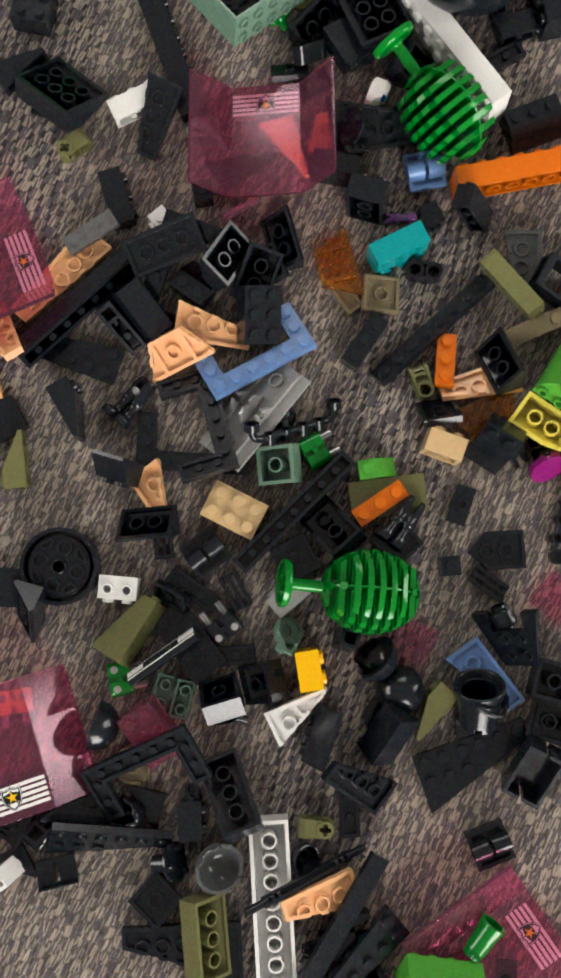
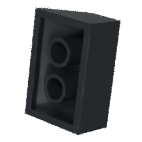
M556 93L503 112L499 125L512 156L561 138V104Z
M231 219L227 221L199 259L202 278L215 292L231 284L238 274L250 242Z
M319 702L312 709V724L307 725L305 730L307 739L305 743H301L298 754L301 755V761L321 772L326 770L343 716L341 708Z

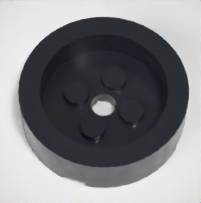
M62 527L50 528L35 535L23 549L19 563L21 579L24 582L44 587L45 604L54 606L76 603L88 596L96 587L102 568L100 553L94 542L80 531ZM57 561H61L64 564L65 568L61 572H57L54 568Z

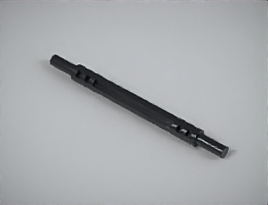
M365 845L356 846L349 851L345 850L287 884L267 893V895L261 897V900L245 908V915L249 917L263 908L267 909L319 878L351 862L352 858L366 851Z

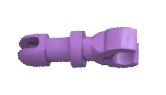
M386 212L387 220L383 221V225L396 222V224H400V222L413 223L416 221L417 216L413 212H407V214H400V212L389 214Z

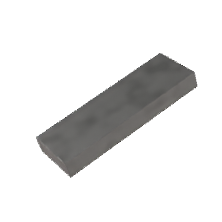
M107 209L62 238L70 254L75 256L120 227V224L111 209Z

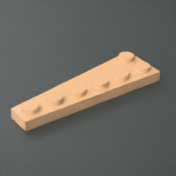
M100 239L77 255L72 256L65 246L42 273L47 285L43 286L42 280L39 277L42 287L39 288L37 282H35L37 289L34 290L33 286H31L32 291L29 292L28 290L11 311L28 324L110 254L113 248L103 239Z

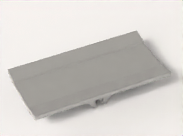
M284 365L237 391L236 397L231 398L230 404L224 410L240 466L235 471L239 472L262 444L253 442L249 438V434L244 432V422L250 420L258 421L260 431L256 433L257 435H263L266 431H272L311 384L308 379L289 366ZM208 430L199 443L214 454L215 450Z

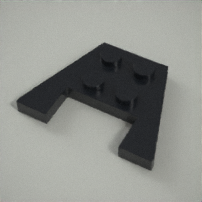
M523 609L519 613L525 628H508L505 630H495L489 617V610L474 611L471 614L505 666H539L542 663V647L539 640L541 627L538 624L539 609Z

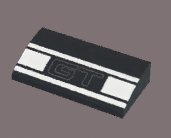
M195 626L190 627L128 671L127 679L130 686L139 684L201 640L202 636Z

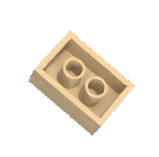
M216 480L200 515L252 540L269 506Z

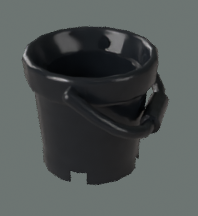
M482 668L468 669L460 672L455 677L453 691L458 703L460 726L471 734H475V731H482L481 735L492 733L498 727V720H502L509 713V696L506 692L504 679L499 674Z

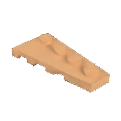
M180 299L178 300L174 329L181 325L207 344L249 350V345L237 343V325L185 303Z
M3 302L0 304V355L8 362L23 353L24 350L8 309Z
M482 367L454 376L453 389L436 387L442 401L496 395ZM523 387L507 393L523 392Z
M345 868L296 891L280 901L279 905L284 920L289 922L309 918L312 915H325L336 911L355 879L352 868Z

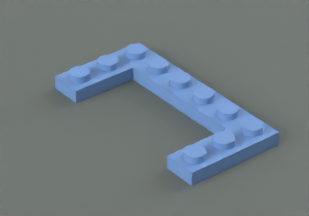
M289 302L281 305V327L289 340L225 374L222 373L212 355L194 363L216 402L317 348L314 339Z

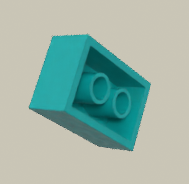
M418 220L369 244L365 257L375 275H386L393 267L397 266L400 268L406 265L408 260L412 258L416 260L423 257L431 239L421 220Z

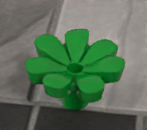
M290 11L276 19L273 24H269L270 27L280 25L282 31L287 30L288 24L286 20L291 14Z

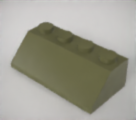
M196 893L180 899L179 907L185 978H224L232 974L225 893L220 895Z

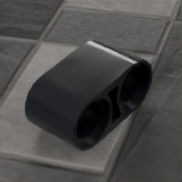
M324 36L308 38L291 45L295 66H304L327 58Z
M412 260L408 263L404 274L405 278L410 282L434 284L441 277L443 269L437 262ZM409 269H417L418 274H412ZM434 270L437 276H431L428 271Z

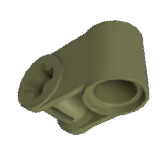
M79 127L60 140L56 145V150L63 163H71L89 151L93 146V142L83 129Z
M424 362L421 366L415 368L408 367L407 374L416 397L421 401L429 400L435 389L427 363ZM426 387L429 390V394H422L420 388Z
M299 814L297 816L296 836L298 838L326 840L333 836L334 821L329 816ZM325 824L328 825L326 831L323 830V826Z

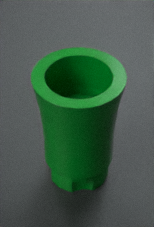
M482 913L463 951L472 961L478 963L482 958H485L496 942L506 934V931L494 918Z

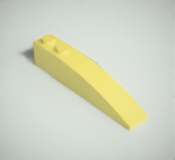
M529 391L508 421L526 431V435L540 445L561 452V411L532 391Z

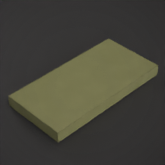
M418 473L347 483L351 511L398 479L409 496L413 495L416 497L408 511L413 513L421 502L426 505L424 511H429L424 474ZM404 498L403 500H401L400 502H398L397 504H395L394 506H392L376 518L391 516L392 512L395 511L406 498Z

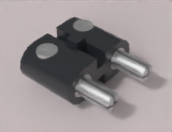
M220 600L214 603L221 613L216 619L211 621L204 612L199 614V617L206 625L203 629L217 647L244 628V625L232 609H226Z

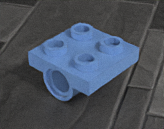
M431 150L402 156L410 194L447 185L445 176L446 164L441 166L436 163L443 155L438 154L430 160L426 155Z

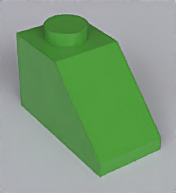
M393 457L373 458L356 462L358 481L396 476Z

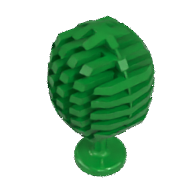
M407 21L390 33L372 53L376 59H381L393 51L411 75L403 88L405 90L408 87L410 90L397 104L398 111L408 103L410 104L400 116L401 123H405L416 115L404 129L408 134L421 125L410 139L413 143H416L426 135L428 136L417 147L421 152L428 149L434 143L437 145L426 155L428 159H433L442 151L447 152L436 162L437 164L442 166L454 156L460 157L456 162L468 159L481 149L487 139L486 137L482 140V133L495 123L493 116L481 125V119L493 107L489 103L477 111V108L488 96L483 92L472 100V96L482 86L479 82H476L465 89L475 78L471 72L458 81L456 80L466 70L462 64L448 73L447 71L456 62L452 59H448L436 68L433 67L436 63L420 68L403 44V41L413 31V24L411 21Z
M374 549L352 551L337 558L325 569L321 581L293 578L292 562L284 558L279 563L276 575L275 601L277 607L287 606L292 590L320 593L325 613L333 621H336L345 629L349 628L353 632H362L365 635L384 634L404 626L415 616L420 601V588L416 570L405 563L403 559L388 552Z

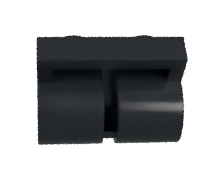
M210 525L178 548L200 579H203L233 557Z
M500 818L463 832L479 872L516 858L513 844Z

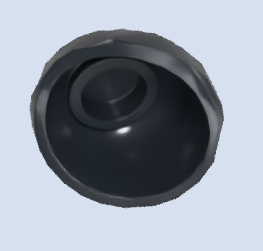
M311 843L299 844L293 849L290 856L291 868L298 876L314 869L320 863L319 851Z

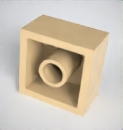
M437 425L431 427L425 434L419 453L454 466L461 463L469 442L468 439H465V435L457 432L451 434L446 432V428Z

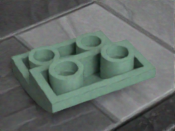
M157 671L146 708L147 711L186 720L196 687L195 683L192 680Z

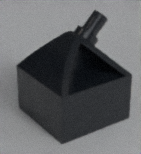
M236 672L198 683L201 709L208 726L224 725L232 722L247 724L249 718L245 716L246 710L242 689Z

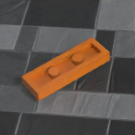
M444 333L436 341L434 387L453 389L456 334Z
M398 479L350 512L360 527H363L409 496V494Z

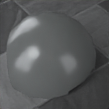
M216 842L206 847L199 854L194 866L196 882L200 889L208 894L220 895L236 887L242 878L244 869V858L240 851L234 846L223 842Z

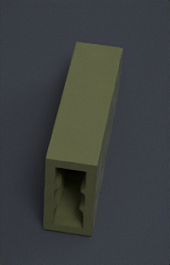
M495 248L479 261L484 276L493 281L495 287L529 320L541 315L544 311V301Z
M143 594L93 642L92 647L128 669L166 610L161 605L162 600L154 595L150 598Z

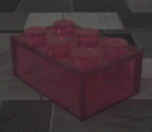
M154 693L124 712L116 722L133 746L177 726ZM176 752L148 763L147 766L152 770L176 755Z

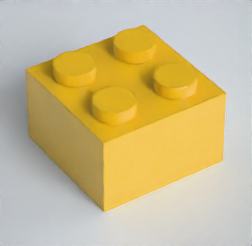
M317 646L297 649L294 654L300 692L324 690L327 678L325 669L321 670V664H324L322 650H318Z

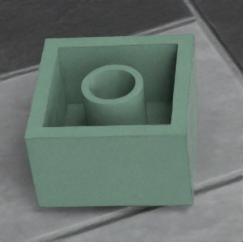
M299 443L262 446L256 450L259 486L303 482Z

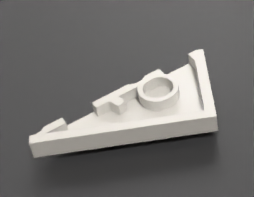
M324 686V690L312 691L264 712V716L279 747L284 745L285 741L328 691L326 686Z

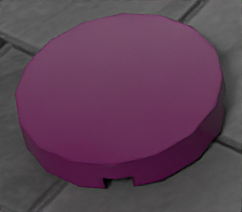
M550 452L551 455L545 456L544 454L538 457L529 467L530 478L534 482L541 483L551 480L560 474V452Z

